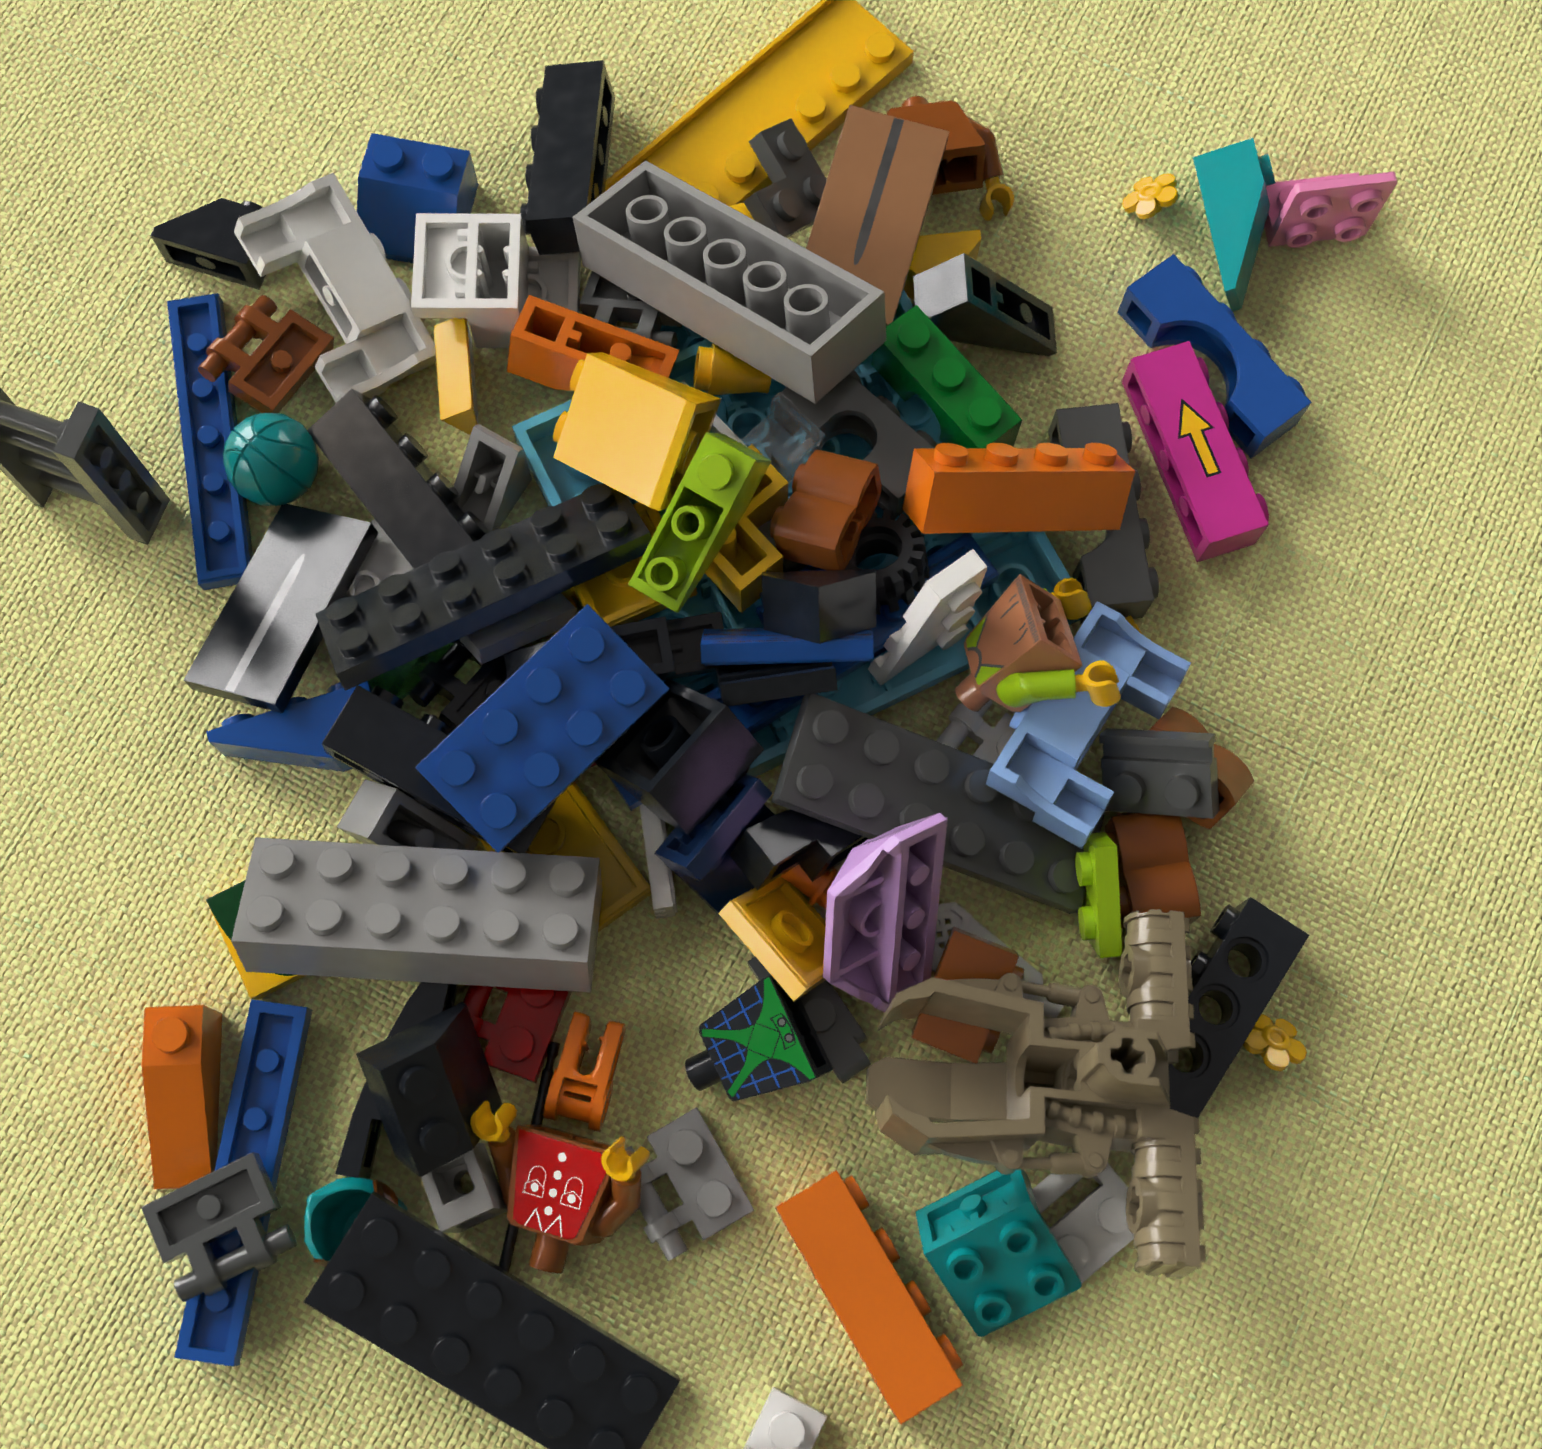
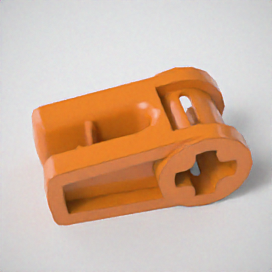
M575 1011L559 1065L555 1069L550 1082L543 1116L554 1121L557 1120L558 1116L586 1122L589 1123L588 1129L600 1132L610 1104L613 1077L626 1025L616 1021H609L607 1023L604 1035L599 1037L601 1046L594 1070L589 1075H582L580 1068L584 1053L589 1050L587 1041L591 1030V1018L584 1013Z

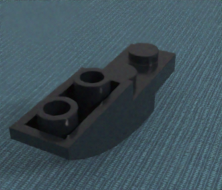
M721 611L666 620L665 616L610 627L662 681L667 678L675 679L716 672L715 665L705 666V664H701V640L704 629H724ZM547 642L504 654L507 678L509 679Z

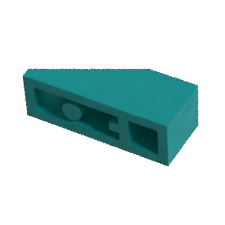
M1254 138L1193 157L1225 294L1230 309L1233 312L1242 309L1268 215L1270 203L1266 186L1275 184L1269 155L1265 154L1258 157Z

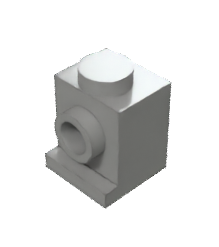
M478 1142L473 1150L421 1177L439 1231L443 1233H461L507 1212V1206L504 1204L501 1188L484 1143ZM469 1172L474 1188L466 1194L462 1190L460 1183L463 1175Z

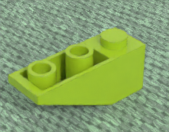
M706 432L628 585L674 612H680L746 511L771 460L725 434Z

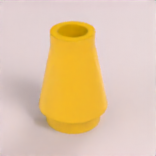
M712 343L711 348L698 347L694 367L693 388L705 390L706 393L713 396L754 392L768 394L771 377Z

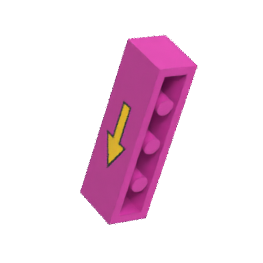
M1190 341L1131 358L1121 382L1196 561L1201 562L1255 545L1269 526L1268 507L1262 495L1255 493L1249 480V466L1245 453L1241 448L1235 447L1228 431L1229 419L1226 409L1221 402H1216L1209 387V372L1206 363L1201 357H1196Z

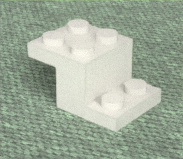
M416 213L411 309L414 318H467L476 348H509L510 335L528 295L579 313L580 252L539 255L535 246H528L521 214Z

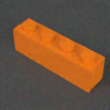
M939 443L935 448H914L902 509L922 534L1120 530L1135 470L1117 454L1118 452L1115 448L1103 443H1088L1085 445V448H1065L1054 443H1039L1036 445V448H1015L1004 443H990L986 448H965L953 443Z
M836 1170L783 1202L775 1209L893 1415L902 1425L963 1385L955 1372L963 1366V1363L945 1333L935 1338L923 1318L932 1312L931 1308L914 1280L904 1285L892 1263L899 1260L900 1256L885 1230L881 1227L873 1232L861 1212L870 1205L852 1175L842 1180Z

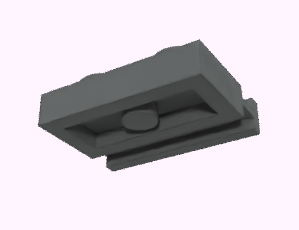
M1106 728L1099 735V743H1103V757L1101 758L1102 784L1114 791V794L1105 811L1213 819L1220 811L1217 758L1214 757L1213 746L1216 742V734Z

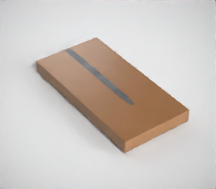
M849 105L806 249L884 291L887 327L896 317L950 131Z

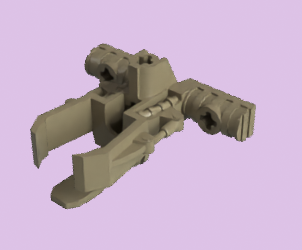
M1150 909L1145 913L1136 911L1125 916L1123 922L1127 935L1124 938V950L1120 959L1119 989L1121 995L1126 998V1011L1130 1016V1021L1128 1022L1109 1020L1103 993L1095 985H1086L1081 988L1060 983H1049L1047 986L1022 981L1014 973H1007L1000 980L980 978L943 980L931 977L896 993L885 1011L877 1031L893 1021L914 1019L920 1013L1011 1034V1037L1006 1046V1062L977 1064L946 1063L885 1057L867 1068L866 1104L875 1110V1117L881 1133L913 1155L943 1154L973 1163L994 1165L998 1172L1005 1175L1012 1174L1016 1170H1049L1050 1173L1056 1175L1081 1174L1083 1177L1090 1179L1098 1176L1105 1170L1110 1150L1131 1152L1134 1155V1165L1131 1168L1132 1180L1129 1183L1126 1196V1221L1130 1232L1134 1234V1249L1137 1250L1138 1261L1134 1264L1135 1271L1137 1273L1144 1271L1149 1276L1157 1277L1160 1274H1165L1167 1278L1181 1279L1199 1269L1201 1262H1206L1205 1245H1200V1229L1204 1230L1202 1179L1197 1178L1196 1165H1201V1151L1199 1148H1195V1134H1200L1199 1118L1170 1109L1168 1064L1179 1063V1049H1195V1033L1190 1032L1189 1020L1194 1019L1193 1005L1188 1003L1189 990L1193 991L1190 961L1191 949L1190 946L1186 945L1185 933L1189 934L1190 929L1189 919L1184 917V912L1169 911L1164 913L1159 909ZM1023 993L1046 997L1047 1001L1054 1004L1072 1007L1070 1017L1044 1019V1003L1023 998ZM1037 1141L1071 1146L1073 1149V1153L1049 1154L1048 1157H1023V1151H1027Z

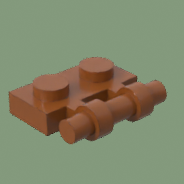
M261 295L252 306L246 305L239 311L234 318L236 323L224 338H216L206 349L208 356L200 364L198 371L211 382H215L224 370L235 372L228 381L230 393L261 413H279L314 372L319 356L333 349L334 337L291 309L277 323L270 318L277 310V305L265 295ZM252 338L262 339V343L251 355L242 351Z

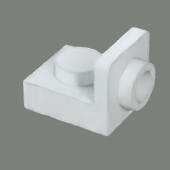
M773 1386L743 1449H812L827 1416Z

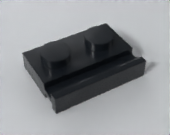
M832 662L715 665L721 700L727 706L838 690L835 666H832Z

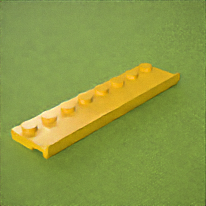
M821 0L606 180L605 191L646 160L728 206L744 203L743 201L755 192L773 184L749 144L753 137L761 131L791 118L811 151L845 122L849 105L861 108L913 63L914 51L856 0Z

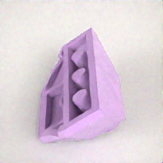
M940 813L898 826L852 848L827 891L823 978L833 986L872 1004L876 1009L884 1013L896 993L931 978L947 829V818Z

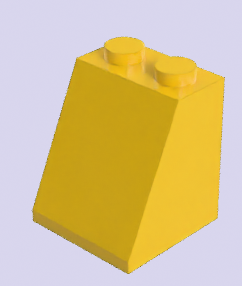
M603 352L587 353L586 359H581L577 363L571 376L570 390L574 391L569 410L568 412H562L554 428L553 441L558 444L553 458L658 511L664 510L668 507L705 433L710 432L721 398Z

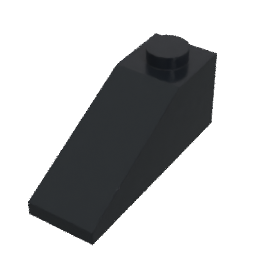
M965 253L913 276V307L917 304L950 341L1048 357L1057 353L1053 307Z

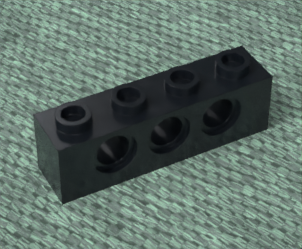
M1252 897L1239 904L1236 908L1229 904L1224 908L1210 930V933L1217 936L1207 954L1199 950L1191 960L1193 991L1189 990L1188 1003L1193 1005L1194 1019L1189 1020L1190 1032L1195 1033V1049H1188L1192 1054L1193 1064L1190 1071L1185 1073L1177 1070L1171 1063L1168 1064L1170 1109L1195 1118L1200 1116L1309 937V934ZM1230 950L1239 951L1247 957L1250 964L1248 977H1241L1231 970L1228 964ZM1202 996L1211 997L1220 1005L1222 1016L1218 1025L1207 1022L1201 1016L1199 1001Z

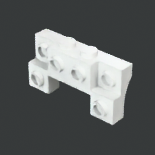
M334 173L313 180L286 198L238 218L234 233L260 277L297 262L346 343L320 355L315 365L316 371L336 403L351 389L371 399L375 395L386 392L390 384L435 363V343L421 319L414 318L411 309V293L407 285L401 278H396L386 262V254L381 241L375 234L368 232Z

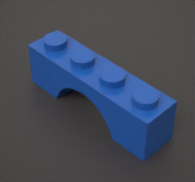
M1173 254L1127 287L1117 313L1149 348L1177 345L1190 341L1193 349L1206 355L1218 367L1226 384L1225 409L1229 419L1228 431L1231 438L1251 459L1297 425L1312 403L1306 397L1303 387L1296 379L1287 376L1277 366L1263 343L1252 339L1238 324L1233 311L1226 304L1218 302L1203 286L1200 276L1194 269L1185 266Z

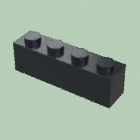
M604 60L545 66L543 88H537L538 125H533L531 128V144L534 156L533 163L526 166V183L529 194L527 203H522L520 214L525 234H531L539 255L580 252L572 217L605 192L615 95Z
M351 389L307 431L410 565L415 569L430 562L435 556L443 552L460 549L480 540L487 534L489 530L482 521L470 511L464 513L454 501L459 496V493L450 481L439 472L433 474L423 462L428 457L424 448L408 433L402 435L393 423L398 417L393 409L378 395L370 399Z
M357 685L322 742L325 753L380 784L399 789L443 819L488 843L415 768L454 730L429 714H424L420 720L403 711L401 708L404 702L381 687L374 686L373 690L369 692ZM556 800L502 852L527 853Z

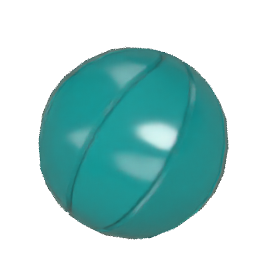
M260 413L245 418L231 431L223 450V463L228 480L242 497L259 505L281 506L296 501L311 488L318 473L319 457L316 444L303 424L280 413Z

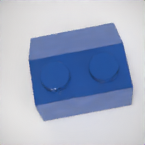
M371 133L358 175L357 213L368 232L375 234L381 241L386 259L413 263L416 213L471 214L478 189V181L470 151Z

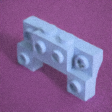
M1098 601L1073 638L1082 662V666L1075 672V675L1083 674L1086 667L1095 661L1100 660L1110 663L1114 667L1119 679L1117 686L1121 699L1157 719L1161 718L1191 662L1145 637L1121 613ZM1088 691L1076 692V698L1043 700L1031 704L1021 712H1015L1009 724V727L1015 729L990 769L986 785L1034 811L1033 822L1082 849L1109 805L1114 791L1076 770L1117 703L1108 707L1097 706L1092 702Z

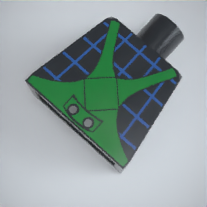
M772 975L761 979L699 1026V1033L707 1050L685 1061L688 1078L697 1090L702 1091L718 1082H722L728 1097L732 1101L810 1082L833 1070L801 999L793 1001Z

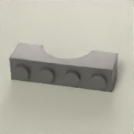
M1119 403L1056 409L1048 430L1050 443L1058 444L1065 448H1085V445L1088 443H1103L1115 448L1118 452L1117 454L1129 464L1128 453H1130L1132 448V433L1130 424L1127 421L1122 422ZM1134 469L1135 474L1120 530H1106L1105 540L1097 548L1081 556L1072 575L1073 579L1079 581L1083 590L1088 593L1092 608L1098 601L1121 613L1125 618L1131 615L1133 619L1143 618L1154 599H1157L1159 593L1156 569L1148 567L1145 549L1149 548L1150 533L1146 518H1139L1136 501L1140 499L1141 483L1136 469ZM1087 616L1080 619L1081 624H1083Z

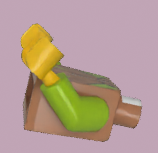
M1021 574L1011 583L965 639L964 648L971 673L955 688V693L968 709L978 712L989 700H993L1011 712H1021L1033 703L1043 700L1076 698V692L1088 691L1092 702L1097 706L1108 707L1120 701L1121 694L1117 686L1119 679L1114 667L1110 663L1100 660L1095 661L1086 667L1083 674L1075 675V672L1082 666V662L1067 619L1076 620L1083 618L1092 610L1088 593L1083 590L1081 583L1073 578H1064L1055 585L1054 592L1051 593L1046 588H1041Z

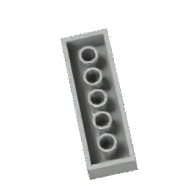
M646 160L572 217L583 266L814 404L886 341L884 291Z
M255 837L231 942L246 972L591 992L603 893L600 858Z

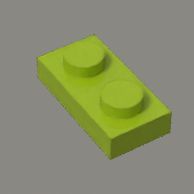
M1105 832L1091 833L1084 845V852H1077L1075 856L1079 886H1086L1087 906L1079 907L1078 909L1080 935L1083 941H1089L1099 958L1122 956L1117 845Z

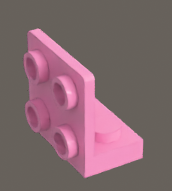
M1395 172L1359 176V173L1275 182V184L1266 186L1270 203L1264 226L1268 246L1288 245L1291 248H1299L1309 245L1314 241L1336 239L1340 242H1348L1366 235L1398 183Z

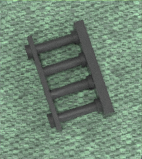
M0 388V470L34 505L44 508L53 489L98 504L128 538L148 545L170 498L102 411L97 407L78 401L70 418L62 422L16 406Z

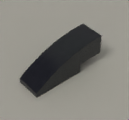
M790 809L775 814L746 829L730 856L758 891L797 865H800L813 882L844 862L852 848L862 844L868 838Z

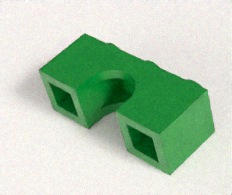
M917 304L886 327V341L873 352L871 365L904 401L917 394L929 405L939 422L941 429L939 440L942 443H953L965 448H986L990 443H1004L1014 447L1022 419Z

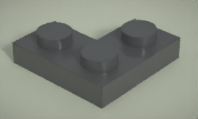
M790 118L761 131L749 141L773 184L755 192L743 201L755 221L786 238L814 224L827 178L809 150L804 137Z

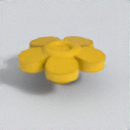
M1162 174L1154 181L1152 177H1145L1139 180L1133 186L1134 192L1124 198V210L1127 213L1136 211L1138 218L1149 219L1156 215V213H1159L1162 207L1173 205L1179 198L1175 188L1177 185L1175 176L1172 174Z
M1261 1014L1243 1044L1248 1052L1256 1055L1260 1054L1265 1065L1275 1071L1285 1070L1289 1062L1301 1064L1307 1054L1305 1046L1300 1041L1294 1039L1297 1035V1030L1290 1022L1279 1018L1273 1023L1265 1014Z

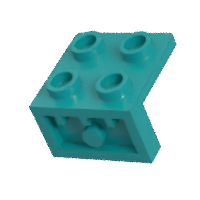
M996 1170L915 1212L925 1257L979 1337L994 1332L1080 1289L1082 1286L1077 1271L1039 1212L1029 1178L1024 1170H1016L1009 1175L1002 1174Z

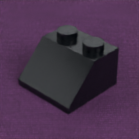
M667 678L664 684L669 688L668 692L595 763L656 816L689 835L698 824L710 816L713 807L732 785L747 774L751 764L764 749L727 705Z
M463 1002L356 1054L395 1157L419 1177L432 1172L476 1147L481 1138L473 1132L470 1121L474 1112L484 1101L490 1103V1109L494 1116L496 1111L502 1106L501 1098L469 1010Z

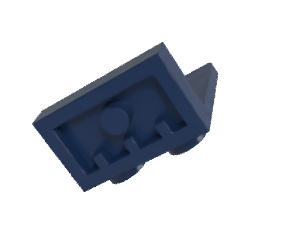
M747 774L732 785L713 807L710 816L698 824L689 835L674 828L655 851V854L717 914L729 901L755 888L731 858L730 854L746 829L775 815L764 804L773 793L759 778Z

